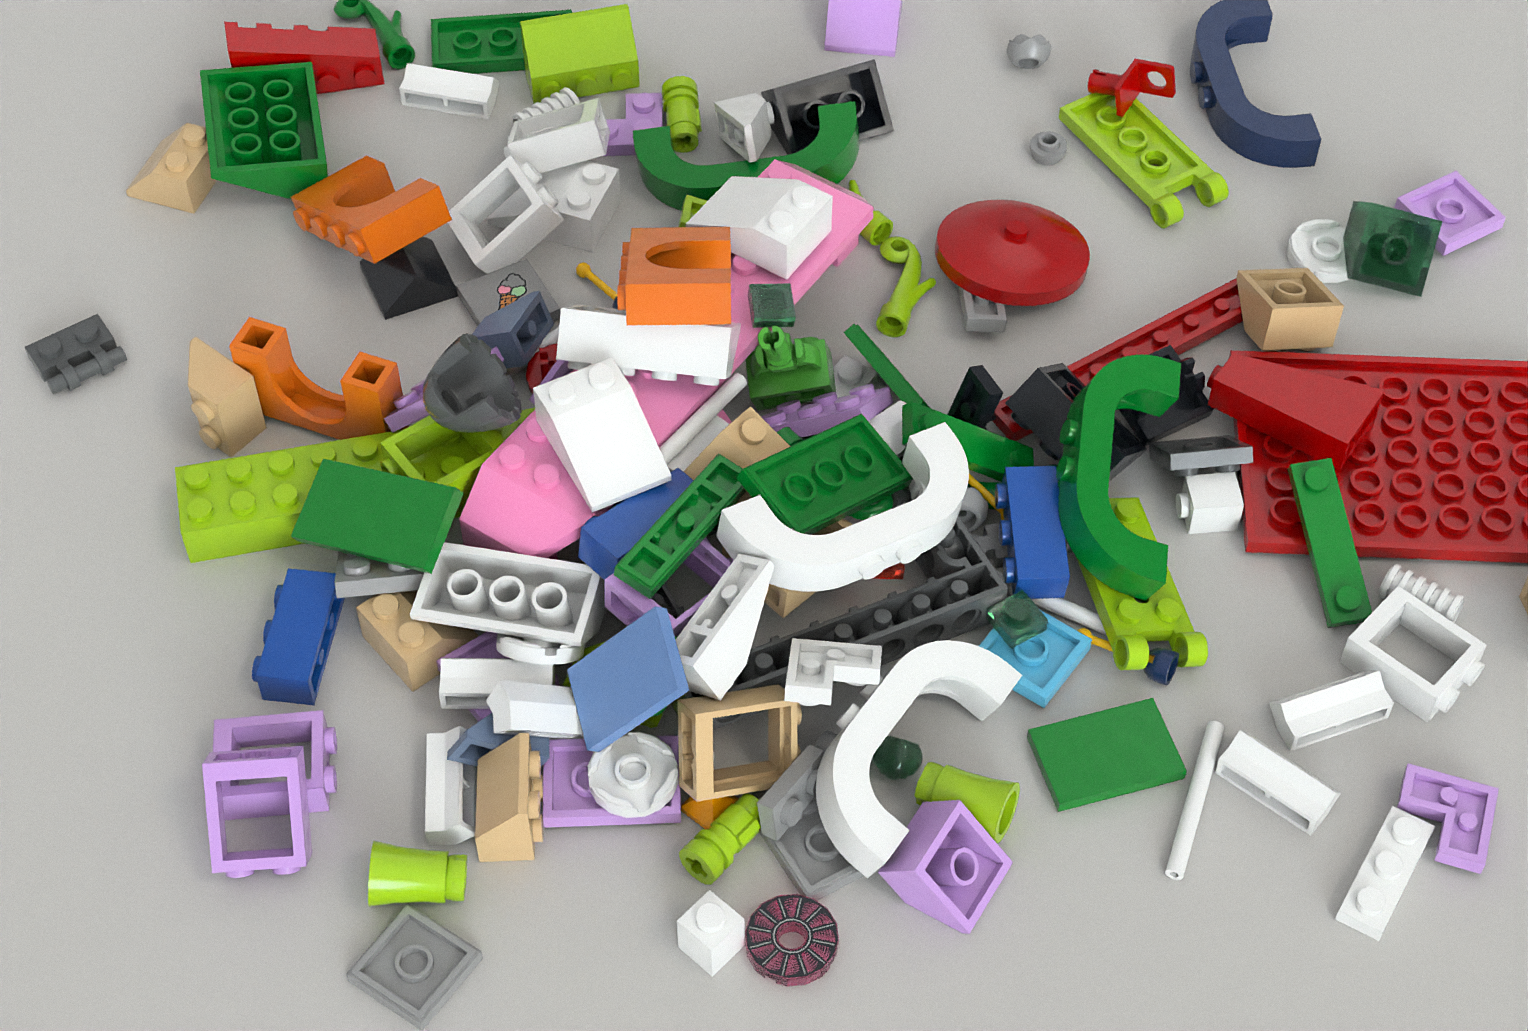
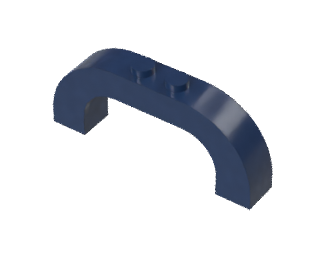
M1221 0L1205 11L1198 22L1190 64V79L1192 84H1197L1200 108L1206 110L1214 132L1231 150L1254 162L1282 168L1315 166L1321 136L1312 113L1282 116L1270 114L1255 107L1244 94L1229 53V49L1238 45L1267 42L1273 17L1268 1Z

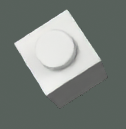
M1235 472L1185 476L1182 493L1176 494V511L1179 518H1184L1188 534L1238 530L1244 503Z
M709 890L677 920L678 948L713 977L745 946V919Z

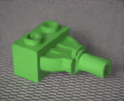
M772 326L773 333H771L768 327L760 330L758 334L759 345L745 359L749 396L758 411L776 408V406L793 400H800L801 404L813 402L812 399L819 395L836 392L832 354L825 339L819 340L816 337L794 339L795 344H792L790 334L784 332L778 326Z

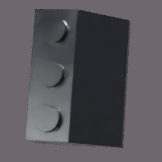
M875 59L761 92L762 98L766 102H770L773 109L774 123L770 124L771 129L787 155L803 150L817 137L820 128L818 106L855 101L859 141L894 131Z
M1064 363L1039 367L1005 404L1013 411L1011 413L1013 420L1023 429H1031L1041 440L1039 445L1042 450L1055 460L1059 458L1061 460L1064 444L1060 443V432L1067 419L1073 400L1085 385ZM1116 416L1114 418L1109 481L1147 450Z

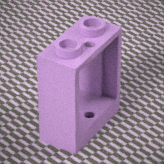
M705 537L683 563L714 588L734 560L723 556L711 546V543ZM614 573L604 580V607L626 626L653 607H661L653 599L647 598L614 576ZM708 595L676 619L669 614L674 636H679Z
M323 710L214 720L213 752L236 751L242 747L312 741L311 779H306L309 813L329 811V793L337 792L335 765L329 766V754H337V736L335 727L327 726ZM239 780L221 781L225 820L290 815L287 781L239 785Z
M303 746L210 752L202 763L212 873L226 872L227 877L240 878L252 875L254 870L273 869L274 874L284 875L296 873L301 870V867H306L312 855ZM287 776L293 848L227 852L221 781Z

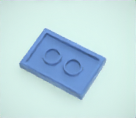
M653 607L567 669L587 751L600 752L689 691L667 608Z

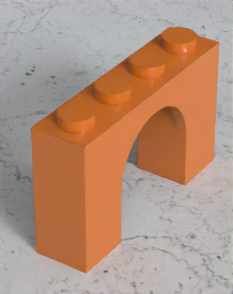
M369 156L357 160L291 196L296 208L293 211L294 218L303 231H308L318 236V238L333 243L336 247L343 248L356 257L359 256L373 264L452 220L439 185L419 178L395 191L385 164Z
M730 227L631 228L630 242H623L621 270H619V284L617 287L618 311L626 310L627 325L731 324Z
M249 317L230 343L229 348L233 362L254 377L263 415L339 440L391 432L384 418L396 409L393 402L403 396L396 362L359 351L340 380L343 395L323 389L301 372L293 359L287 331L284 327ZM407 425V426H405V427H403V428H401V429H399V430L406 429L407 427H409V425Z

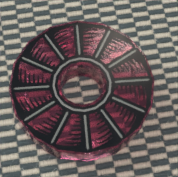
M799 894L778 895L763 902L750 916L745 930L747 957L757 973L764 978L766 975L770 979L776 980V984L787 987L807 985L823 977L830 969V965L837 955L839 949L837 922L828 908L814 898ZM796 932L803 936L805 942L798 948L790 949L784 947L780 943L779 938L785 933Z

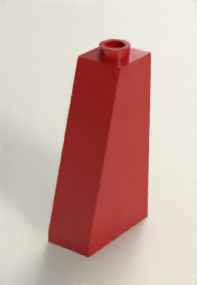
M1234 353L1223 367L1217 365L1213 369L1207 382V387L1211 388L1208 406L1318 460L1332 458L1334 468L1339 470L1377 417L1385 392L1377 387Z

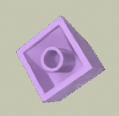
M829 0L824 51L895 57L902 0Z
M960 800L923 802L907 826L910 831L888 861L879 869L878 873L906 904L963 934H970L1013 862Z

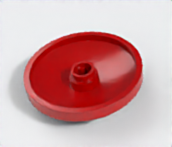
M984 200L957 208L941 222L935 243L937 262L945 275L956 285L980 298L1014 306L1045 305L1070 296L1083 284L1090 261L1088 244L1073 224L1050 210L1013 200Z

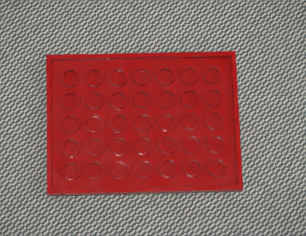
M1230 350L1229 358L1233 353L1377 387L1385 391L1377 417L1340 470L1334 468L1358 557L1528 563V361ZM1233 418L1235 438L1253 446V463L1240 464V470L1238 471L1239 488L1244 503L1242 521L1245 552L1309 555L1287 469L1290 464L1318 459Z

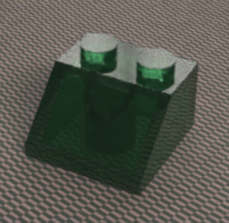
M1353 201L1343 236L1347 278L1421 297L1443 221L1372 202Z

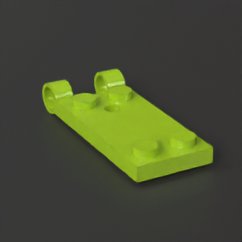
M1091 93L1060 107L1059 119L1150 208L1151 216L1159 227L1166 228L1183 219L1184 211L1182 204L1173 193L1190 185L1195 187L1199 201L1206 207H1211L1228 198V185L1223 176L1218 172H1214L1137 98L1123 117L1117 116L1114 96Z
M1139 497L1109 498L1114 514L1128 530L1140 537L1157 542ZM1077 558L1113 650L1114 662L1119 670L1144 669L1149 660V647L1147 643L1149 641H1169L1172 651L1179 653L1178 667H1201L1206 663L1208 657L1207 640L1203 633L1194 631L1168 566L1166 584L1147 600L1140 599L1144 603H1139L1132 596L1118 592L1102 583Z

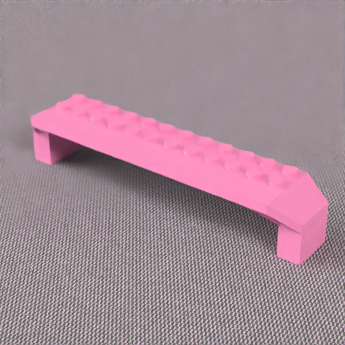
M774 160L758 176V178L797 179L832 195V230L787 280L731 252V322L741 323L731 375L753 352L756 346L759 345L758 334L760 330L768 327L772 331V326H776L829 266L832 264L838 267L858 245L859 233L873 219L874 207L863 197L798 165ZM635 369L634 376L624 375L632 387L658 447L668 440L727 380L720 379L718 386L693 383L694 376L677 374L676 381L651 378L652 371ZM534 410L482 464L459 518L463 545L558 560L557 552L580 538L581 527L590 518L607 512L613 505L592 513L537 423Z

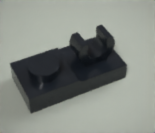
M983 365L968 368L947 415L988 430L986 425L996 419L994 412L1003 395V391Z

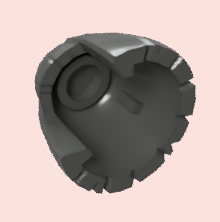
M468 333L458 337L443 352L428 373L423 384L425 410L439 425L457 432H485L510 425L521 417V401L517 398L519 394L515 390L516 386L511 376L506 375L508 370L496 354H491V348L484 341L478 340L476 336Z

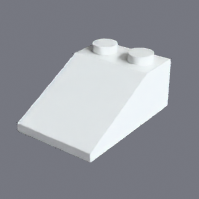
M586 160L540 173L543 179L539 181V184L546 186L556 196L559 204L555 207L564 218V221L544 239L593 252L621 202L619 169ZM520 187L488 216L487 222L490 225L505 229L532 205V202Z
M731 176L686 223V227H730L732 253L787 280L831 232L833 196L797 179Z
M612 357L533 388L536 421L592 513L672 480L668 466L632 387Z

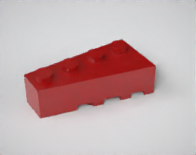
M224 22L227 49L232 68L312 62L317 94L385 84L376 31L373 28L328 26L326 31H316L309 29L308 25H294L293 29H272L271 24L256 23V28L238 27V22Z

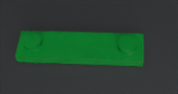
M913 401L902 406V445L907 446L909 436L946 422L964 449L969 470L1002 482L1005 467L1034 466L1033 448Z
M718 453L617 563L614 568V576L651 599L719 523L721 510L735 505L747 492L737 479L742 468Z
M1332 458L1290 464L1287 470L1328 628L1363 623L1372 613Z

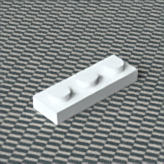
M1392 805L1335 920L1379 941L1435 826Z

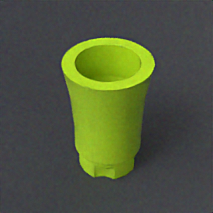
M928 762L918 779L914 797L918 805H921L923 802L960 800L998 844L1007 833L1015 814L1020 794V784L1018 782L978 775L950 765L944 767L935 762Z
M373 841L369 866L368 906L414 902L445 903L446 899L464 901L467 879V855L453 854L449 856V851L415 849Z

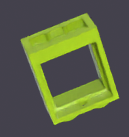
M428 416L380 442L384 459L380 462V467L383 472L426 481L410 461L461 434L480 457L433 482L456 487L464 494L459 504L461 506L467 502L482 464L506 439L497 429L471 433L453 431L439 425L431 416Z

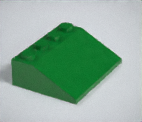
M312 62L200 70L211 179L291 199V196L328 177Z

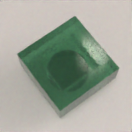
M790 283L749 285L747 295L752 328L772 326L794 327L796 315Z
M1024 590L987 608L986 619L1010 649L1047 630L1048 619Z

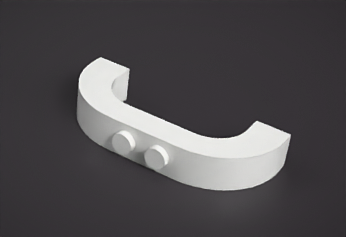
M946 422L909 436L902 464L921 491V495L916 499L839 531L826 535H808L792 530L781 523L761 495L721 510L716 537L733 560L739 553L770 560L774 565L769 584L780 588L816 592L839 588L862 578L866 580L880 574L884 569L895 564L912 562L920 554L939 544L948 535L957 520L968 486V461L961 443Z
M945 640L921 645L902 657L883 677L880 676L879 685L866 684L860 691V694L865 698L861 705L858 707L852 703L837 720L836 724L841 730L826 749L817 772V806L823 826L836 849L866 878H869L888 861L910 831L879 803L872 790L869 768L875 751L916 697L922 694L937 693L948 696L964 706L981 722L985 720L1004 702L1022 677L1017 670L994 653L980 646L961 641Z

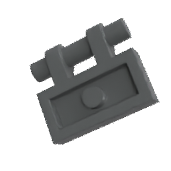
M98 314L25 346L28 358L43 381L47 382L53 394L66 388L69 391L81 386V381L98 373L104 376L114 371V366L127 361L122 347H117L114 337Z

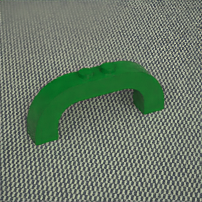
M855 101L818 106L820 121L818 135L803 150L789 155L760 158L754 162L744 160L714 165L691 164L680 159L675 154L670 126L633 130L634 149L642 181L656 199L681 211L686 195L708 201L731 176L758 177L774 160L798 165L838 184L852 169L859 152V132Z
M1130 355L1118 358L1104 366L1078 393L1070 406L1067 419L1060 432V443L1064 444L1063 457L1059 461L1056 471V478L1060 480L1058 509L1065 538L1082 565L1093 576L1110 588L1132 597L1147 600L1166 584L1168 545L1140 537L1128 530L1118 520L1110 505L1108 489L1115 410L1133 409L1160 417L1179 399L1181 363L1153 355Z

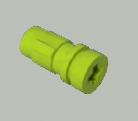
M675 76L666 80L662 85L663 110L666 113L667 126H670L674 150L680 153H687L697 148L699 144L698 134L702 131L698 89L693 79L686 76Z
M748 793L743 794L710 824L708 830L702 829L694 836V839L690 840L679 851L682 865L699 882L707 885L715 882L724 870L734 862V855L739 853L759 833L761 825L757 806L758 798Z

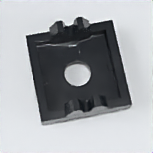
M1171 345L1149 355L1181 363L1179 399L1160 417L1133 409H1119L1144 446L1209 417L1214 408L1208 406L1209 400L1202 392L1205 387L1204 373L1200 372L1194 375L1195 360L1193 357L1181 360Z

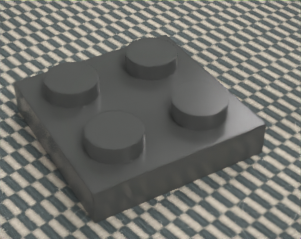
M1230 435L1149 443L1150 459L1162 465L1163 469L1174 470V475L1176 476L1199 474V468L1214 467L1216 472H1234L1240 470V464L1253 463V446Z

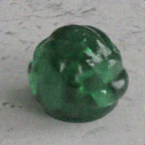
M887 735L873 755V761L876 767L879 768V772L890 780L906 779L908 776L915 774L923 760L919 744Z

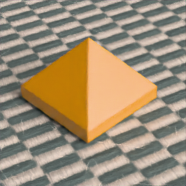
M733 795L696 802L690 796L681 805V811L701 827L708 830L710 824L739 798Z

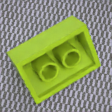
M628 4L520 21L525 75L533 104L536 102L541 103L542 99L550 98L553 93H559L565 87L572 90L578 98L640 87L638 56Z

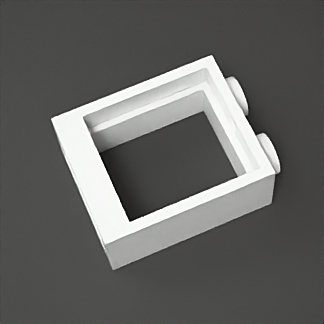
M599 98L515 121L508 136L507 146L504 147L505 158L511 155L522 165L528 161L539 173L606 155L610 130Z
M511 155L449 211L452 220L447 223L475 266L486 274L518 262L564 221V218L555 207L559 204L558 199L546 186L539 184V181L543 178L536 168L528 161L522 165ZM521 187L532 202V205L489 243L478 225Z
M1397 586L1348 637L1340 663L1356 674L1365 670L1380 671L1384 688L1390 698L1428 723L1439 710L1446 713L1453 706L1460 695L1458 689L1463 683L1471 686L1479 677L1485 666L1480 662L1486 644ZM1399 624L1455 661L1453 666L1435 685H1432L1378 648Z

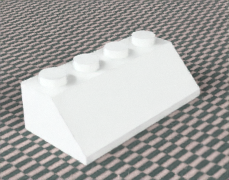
M576 304L561 308L556 359L568 361V368L580 370L612 357L623 375L634 376L635 369L652 371L651 378L676 381L677 374L694 376L693 383L718 386L720 379H727L731 376L741 323L731 322V324L627 325L626 310L618 311V309Z
M444 542L432 574L424 572L410 617L413 620L582 647L599 632L606 609L604 607V579L587 564Z

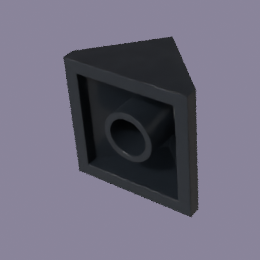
M423 236L375 264L365 259L359 262L360 268L385 320L458 297L457 288L433 240Z

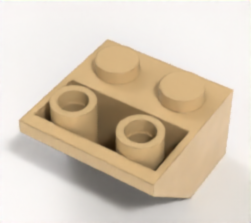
M519 733L478 759L475 842L479 862L535 860V842H543V815L540 814V802H543L540 751H532L529 733Z

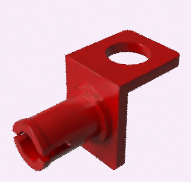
M1134 59L1122 75L1094 69L1088 79L1089 93L1114 96L1117 116L1123 117L1140 92L1173 98L1176 94L1174 67L1169 64ZM1148 73H1160L1165 78L1166 85H1154L1149 80Z

